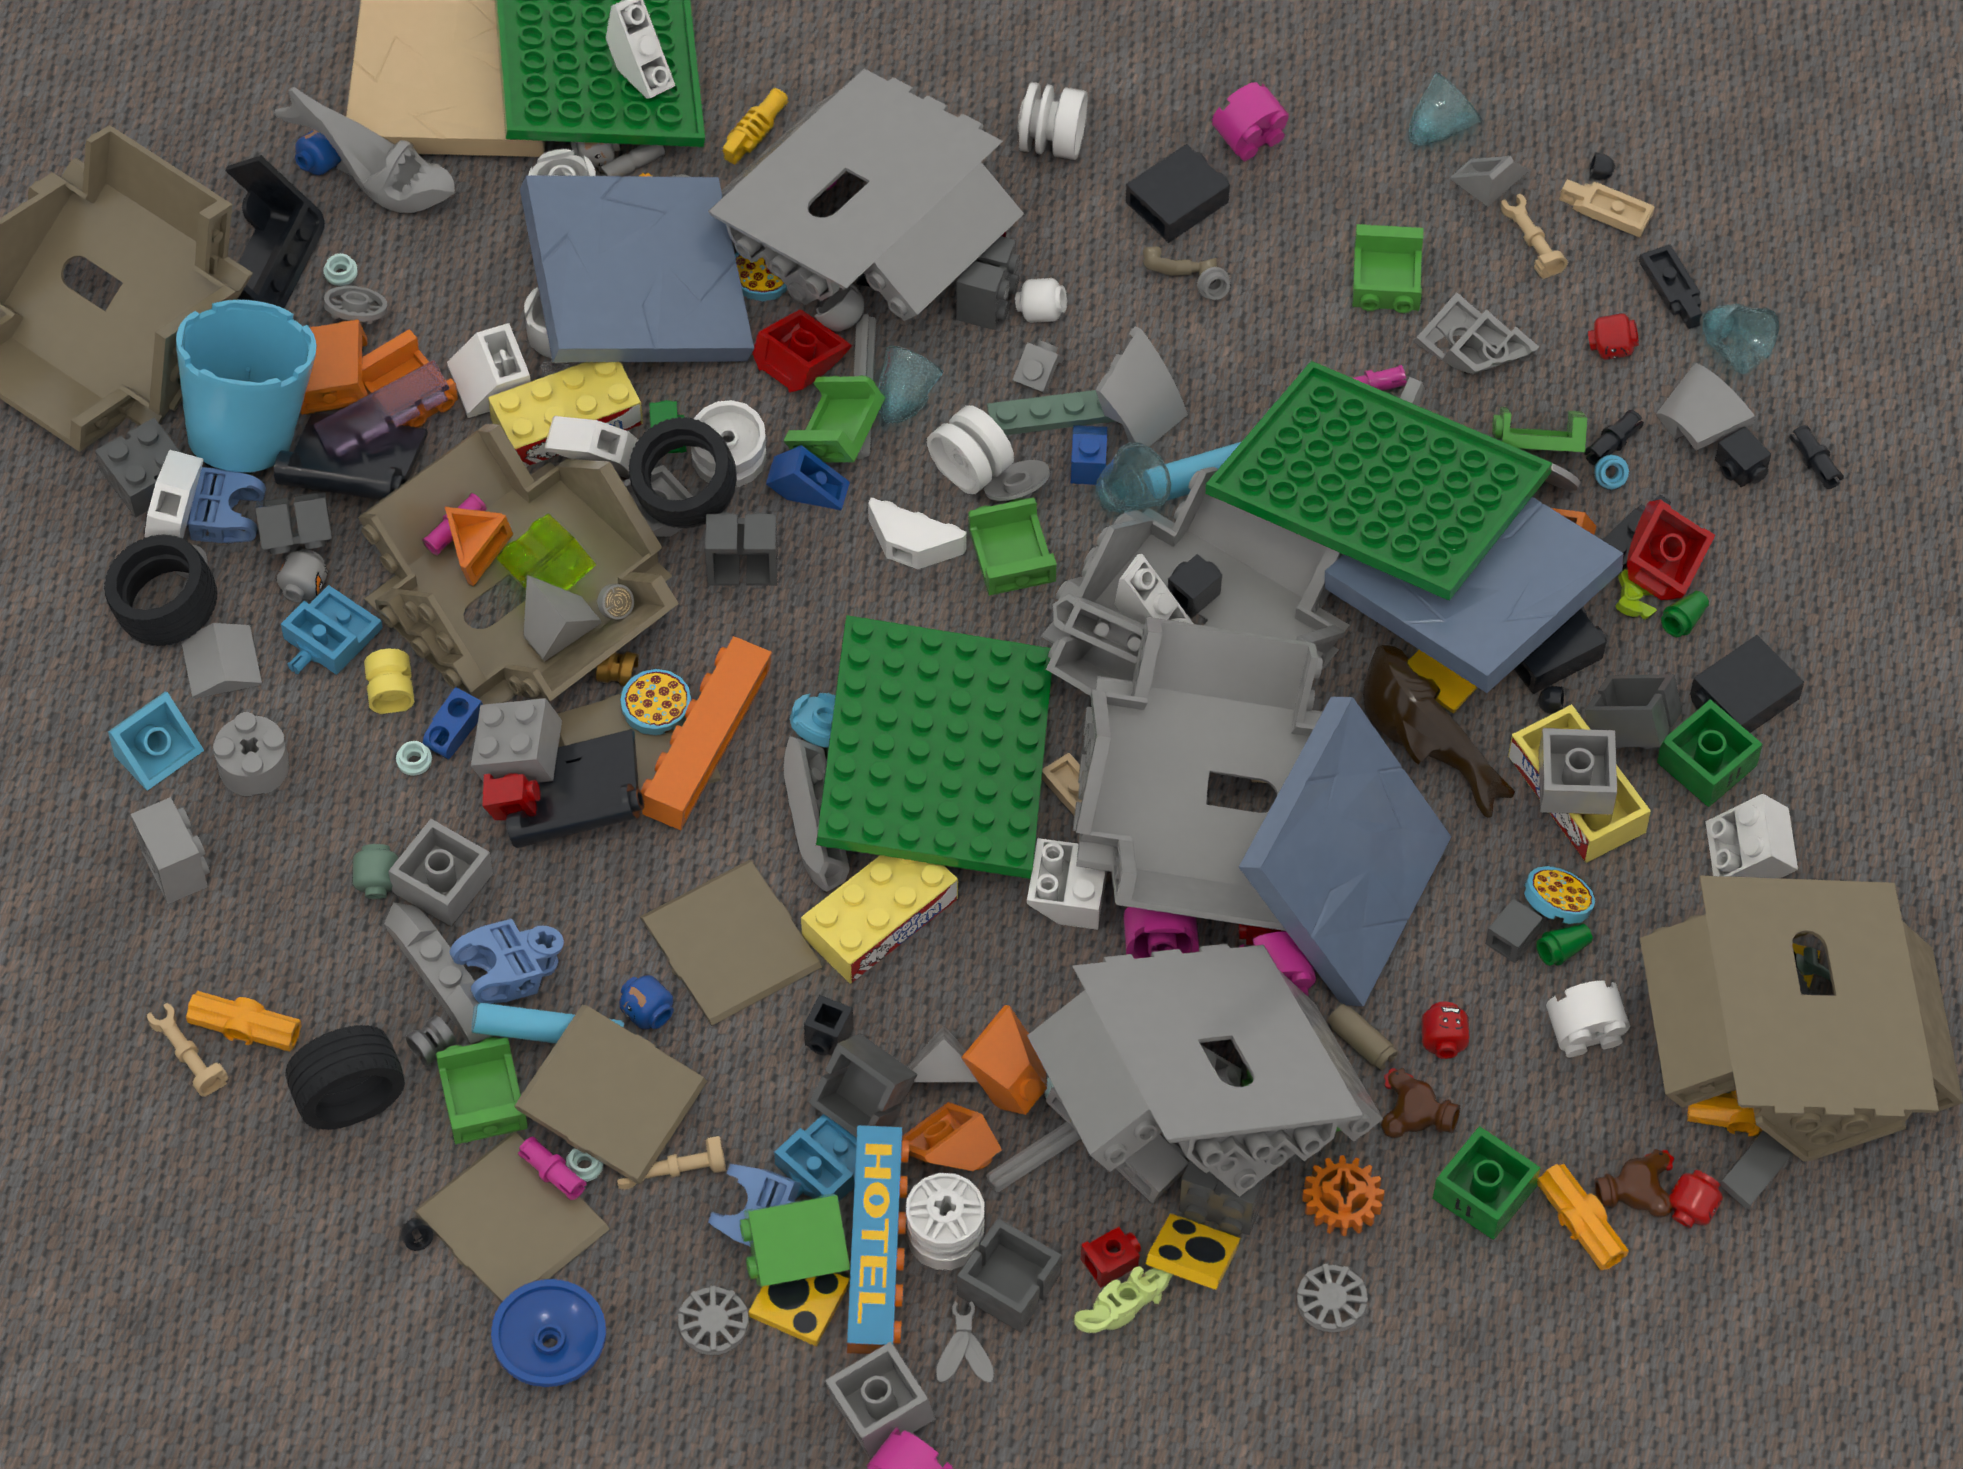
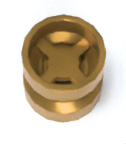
M615 652L597 666L596 681L603 683L618 681L621 686H625L631 679L633 667L638 668L639 654L626 652L622 655Z

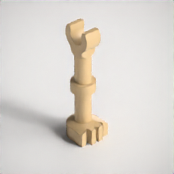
M1518 194L1516 196L1518 206L1515 207L1510 206L1505 199L1501 200L1503 215L1512 218L1524 232L1526 243L1530 247L1533 246L1539 254L1538 259L1534 262V268L1539 276L1545 279L1564 271L1568 263L1562 252L1552 251L1545 241L1543 230L1535 226L1529 218L1525 197Z
M166 1003L163 1005L167 1017L162 1020L155 1019L151 1012L147 1014L150 1027L167 1036L176 1049L175 1055L179 1061L186 1063L196 1076L193 1080V1086L200 1096H208L227 1084L228 1076L221 1064L216 1062L207 1067L197 1054L198 1048L194 1042L187 1040L176 1024L174 1008L170 1004Z
M720 1136L705 1140L707 1152L677 1157V1154L668 1155L667 1160L656 1161L644 1179L668 1174L672 1178L681 1176L680 1172L710 1167L714 1173L726 1171ZM628 1178L617 1180L619 1189H630L637 1184Z

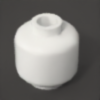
M1052 278L1026 280L1022 285L1021 292H1016V309L1018 312L1023 313L1024 318L1028 322L1057 321L1061 313H1064L1067 308L1066 290L1064 286H1060L1057 280Z

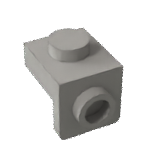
M1039 340L1036 346L1027 342L1012 380L1045 393L1057 364H1062L1064 357L1056 354L1058 347Z

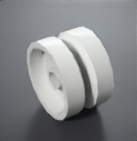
M729 400L718 401L706 406L696 415L695 420H700L711 426L727 443L736 465V487L752 482L763 471L767 460L765 427L759 414L747 404ZM691 447L695 471L700 478L710 483L715 474L716 464L714 457L707 450L700 447Z
M964 406L952 416L949 423H943L927 438V447L931 458L940 472L967 494L978 493L992 480V476H999L1014 462L1011 444L1003 430L988 414L975 406Z

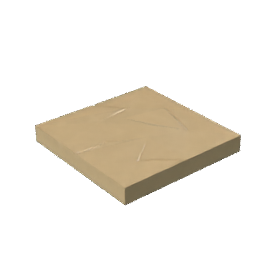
M361 0L346 117L370 129L393 144L398 143L400 140L410 142L414 145V149L418 154L540 157L544 154L546 141L506 139L495 0Z

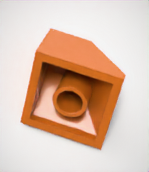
M1004 1005L961 1058L996 1107L1026 1115L1047 1089L1046 1071L1027 1036L1029 1033L1009 1005Z
M947 1102L902 1136V1140H909V1156L927 1163L969 1171L985 1168L992 1162V1157L1002 1151L981 1113Z

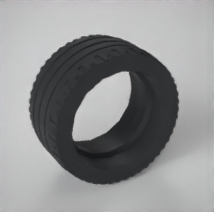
M687 417L666 419L663 422H659V424L653 425L647 432H644L642 437L640 436L638 442H636L635 447H633L631 459L629 460V476L632 489L645 511L660 523L673 528L678 527L679 529L699 527L706 524V514L721 513L730 504V500L735 493L737 481L735 461L722 436L706 423ZM683 446L700 447L709 451L714 457L716 464L715 474L708 486L696 496L684 500H667L658 496L652 489V471L657 462L669 451Z
M162 534L137 540V542L122 550L109 566L105 577L106 581L104 582L108 605L121 627L140 643L149 644L150 646H166L184 641L204 627L215 610L217 586L213 574L199 551L181 537ZM174 571L189 573L184 589L174 600L161 607L148 610L133 608V602L138 592L151 579L163 573Z
M369 1025L343 1027L311 1040L291 1057L286 1065L287 1068H285L287 1085L299 1114L307 1125L322 1130L341 1129L380 1114L399 1098L405 1087L403 1070L391 1041L382 1029Z

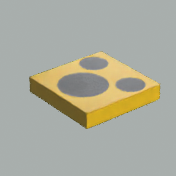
M1170 1213L1148 1252L1145 1264L1216 1290L1237 1251L1240 1238Z
M837 1273L762 1286L749 1310V1317L817 1347L850 1285V1279Z

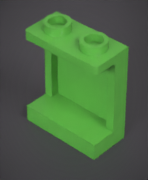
M1357 224L1352 307H1361L1365 311H1375L1379 308L1394 309L1399 313H1408L1412 310L1420 311L1424 228Z
M868 376L816 377L814 385L820 391L821 399L806 429L789 430L784 442L790 450L802 445L823 462H855L885 397L875 382Z
M1500 407V415H1493L1492 435H1494L1495 439L1520 449L1585 452L1587 417L1582 411H1568L1567 431L1510 428L1511 412L1507 407Z
M1019 498L1009 503L995 506L985 505L968 512V529L989 596L1056 582L1057 564L1053 553L1049 554L1037 516V502L1035 498Z
M496 1037L486 1038L480 1043L467 1046L453 1045L447 1047L444 1051L436 1053L455 1145L528 1129L526 1115L515 1108V1104L521 1097L507 1037L500 1039Z
M836 1194L818 1196V1198L760 1209L744 1210L745 1219L739 1220L743 1242L749 1241L752 1255L746 1257V1265L750 1280L756 1279L757 1285L762 1287L850 1270L838 1196Z

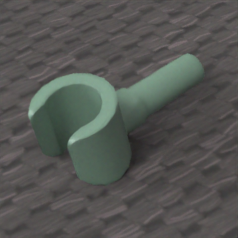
M1805 947L1804 956L1796 954V966L1802 975L1817 974L1831 982L1830 971L1818 963V951L1815 948Z

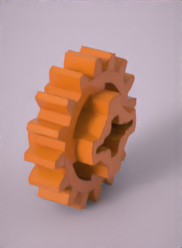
M1340 1155L1339 1162L1336 1164L1329 1157L1325 1158L1324 1169L1317 1165L1313 1166L1312 1176H1306L1304 1187L1306 1189L1303 1190L1302 1201L1307 1202L1306 1215L1316 1214L1314 1218L1315 1226L1325 1222L1327 1224V1233L1331 1234L1334 1228L1337 1227L1340 1228L1342 1236H1346L1350 1227H1353L1359 1234L1362 1231L1363 1222L1369 1226L1374 1224V1215L1381 1214L1384 1190L1380 1189V1176L1371 1177L1373 1168L1371 1165L1362 1169L1359 1167V1158L1356 1157L1349 1164L1346 1163L1345 1156ZM1341 1185L1343 1186L1344 1193H1346V1204L1343 1203V1197H1341ZM1362 1208L1361 1210L1352 1213L1355 1209Z

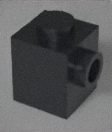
M1744 426L1718 443L1715 461L1720 465V470L1724 477L1730 481L1734 480L1742 488L1750 482L1753 484L1759 483L1766 477L1769 471L1771 453Z
M1196 554L1188 562L1183 561L1175 568L1172 576L1168 578L1167 588L1185 613L1193 618L1221 594L1222 574L1214 563L1205 561Z
M819 995L804 1023L805 1045L819 1055L825 1056L829 1054L832 1056L837 1044L848 1039L854 1029L853 1008Z

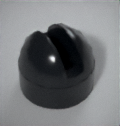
M1595 152L1590 165L1589 178L1596 180L1610 178L1615 170V162L1608 155Z
M1563 686L1546 687L1540 692L1538 703L1545 713L1553 714L1563 709Z
M411 1218V1220L402 1225L400 1230L402 1241L412 1251L425 1249L433 1239L432 1229L421 1218ZM418 1229L421 1234L417 1240L412 1235V1231Z

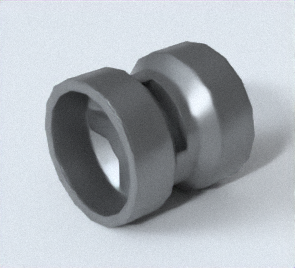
M437 1015L426 1021V1026L422 1030H414L405 1037L410 1050L415 1056L420 1052L423 1054L424 1058L420 1061L425 1066L430 1065L436 1060L437 1052L457 1045L454 1034L448 1025Z

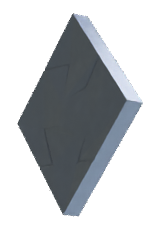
M525 176L520 188V194L552 362L748 361L754 350V344L732 239L729 237L726 224L712 217L708 212L723 198L718 177Z
M1532 497L1450 601L1346 555H1342L1325 570V589L1488 693L1622 571L1623 553Z
M1331 697L1239 868L1338 1001L1349 1006H1364L1407 920L1410 918L1448 845L1451 835L1405 770L1402 769L1398 760L1353 697Z

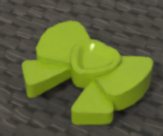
M1628 570L1622 571L1618 576L1622 586L1621 599L1616 603V609L1627 616H1641L1644 620L1648 619L1657 609L1639 600L1643 595L1652 594L1629 580Z

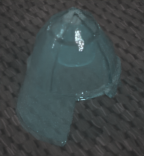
M1436 72L1430 85L1420 97L1419 103L1413 110L1409 125V141L1412 144L1423 146L1443 142L1474 125L1482 123V119L1466 97L1447 78Z
M1729 304L1717 306L1706 312L1703 316V330L1708 343L1731 364L1734 370L1741 374L1750 373L1770 355L1777 341L1779 319L1775 311L1768 308ZM1730 334L1733 343L1724 345L1720 339L1726 338Z
M891 345L886 347L878 387L885 397L880 408L883 421L885 423H901L915 416L928 403L929 396L927 394L941 377L943 370L911 350Z
M1129 442L1119 448L1112 461L1098 476L1095 492L1103 509L1110 512L1125 513L1164 505L1170 496L1171 480L1164 461L1152 448L1142 443Z

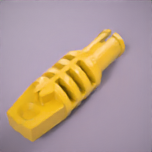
M773 88L759 106L751 107L742 120L732 129L726 138V144L722 148L726 161L736 165L747 151L751 153L773 128L774 118L789 103L788 97L783 91Z

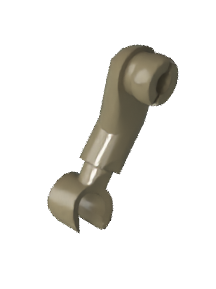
M1153 246L1143 249L1144 266L1149 270L1169 276L1192 275L1195 272H1199L1200 276L1206 269L1217 267V258L1201 262H1193L1187 259L1171 260L1161 258L1160 247Z

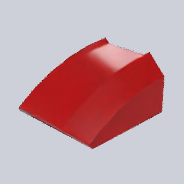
M799 309L759 331L752 354L759 371L763 370L786 386L789 392H794L812 384L816 377L823 376L849 351L852 345L802 309Z
M1661 499L1649 501L1639 520L1627 557L1628 578L1660 600L1678 599L1686 594L1715 534L1685 518Z

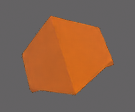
M445 507L460 567L468 584L474 586L513 536V531L507 517L501 513Z

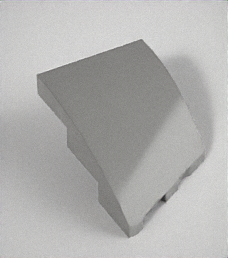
M1457 292L1413 341L1453 368L1470 374H1476L1532 354L1539 348L1537 344L1517 327L1511 331L1488 310L1480 313ZM1462 335V337L1455 343V341L1453 340V336ZM1444 336L1449 344L1453 346L1447 354L1434 345Z
M1135 326L1129 333L1132 336L1130 343L1122 355L1117 354L1108 373L1103 376L1097 386L1096 393L1104 416L1123 424L1130 447L1137 453L1142 454L1183 420L1188 413L1177 386L1160 355L1142 329Z
M1698 363L1690 368L1656 413V416L1674 440L1684 435L1696 451L1735 433L1744 426L1748 427L1754 424L1755 415L1722 379Z

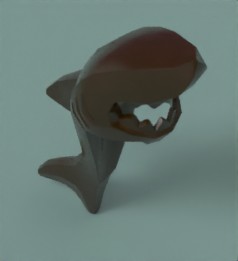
M1390 645L1378 646L1371 659L1363 690L1364 706L1369 719L1384 735L1404 746L1410 757L1418 765L1430 756L1458 769L1469 782L1476 805L1481 813L1487 818L1492 817L1494 799L1512 798L1515 790L1489 765L1463 729L1435 700L1441 692L1436 682L1413 671L1408 664V657L1399 648Z

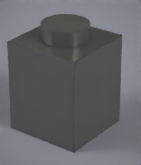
M1513 898L1488 928L1485 944L1513 963H1516L1540 934L1543 917L1532 906L1521 904Z

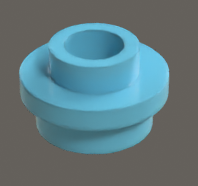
M1606 455L1595 466V479L1600 486L1606 489H1617L1628 479V465L1619 456ZM1609 466H1614L1616 469L1615 475L1612 478L1606 476V469Z

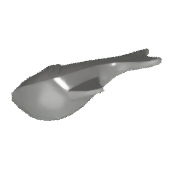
M295 87L290 88L288 91L292 105L275 110V115L286 122L308 126L322 133L342 159L336 168L353 176L356 183L368 197L388 210L398 213L422 211L443 202L455 193L454 181L449 172L438 164L427 163L418 155L414 145L410 142L400 140L398 143L393 144L363 125L321 105Z

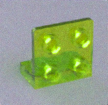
M550 514L535 520L530 525L529 530L517 540L507 544L503 552L497 557L500 564L520 582L525 590L527 575L568 590L596 566V563L578 541Z

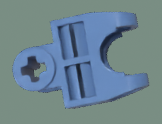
M202 467L187 522L191 540L217 543L253 541L258 529L257 524L251 519L241 517V514L233 511L232 508L238 504L239 499L262 501L266 492L265 484L258 478L241 472Z
M508 919L479 927L464 934L454 942L449 953L456 964H466L467 967H480L488 973L478 978L471 986V992L477 1002L487 1004L500 1003L537 994L542 977L549 976L556 970L558 965L557 954L561 952L564 940L561 933L550 926H537L533 929L519 932L513 920Z
M730 1164L727 1174L738 1178L737 1183L745 1188L748 1196L747 1204L736 1215H722L711 1212L708 1222L733 1240L750 1246L749 1241L743 1242L739 1220L745 1219L744 1210L797 1202L795 1199L801 1183L769 1170Z

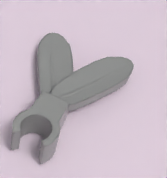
M955 1301L952 1306V1316L956 1320V1333L948 1343L937 1364V1381L945 1383L950 1380L957 1372L965 1356L975 1375L985 1382H991L994 1376L992 1363L979 1341L972 1334V1320L975 1316L974 1303L972 1301L969 1303L970 1313L962 1316L957 1313L958 1303Z

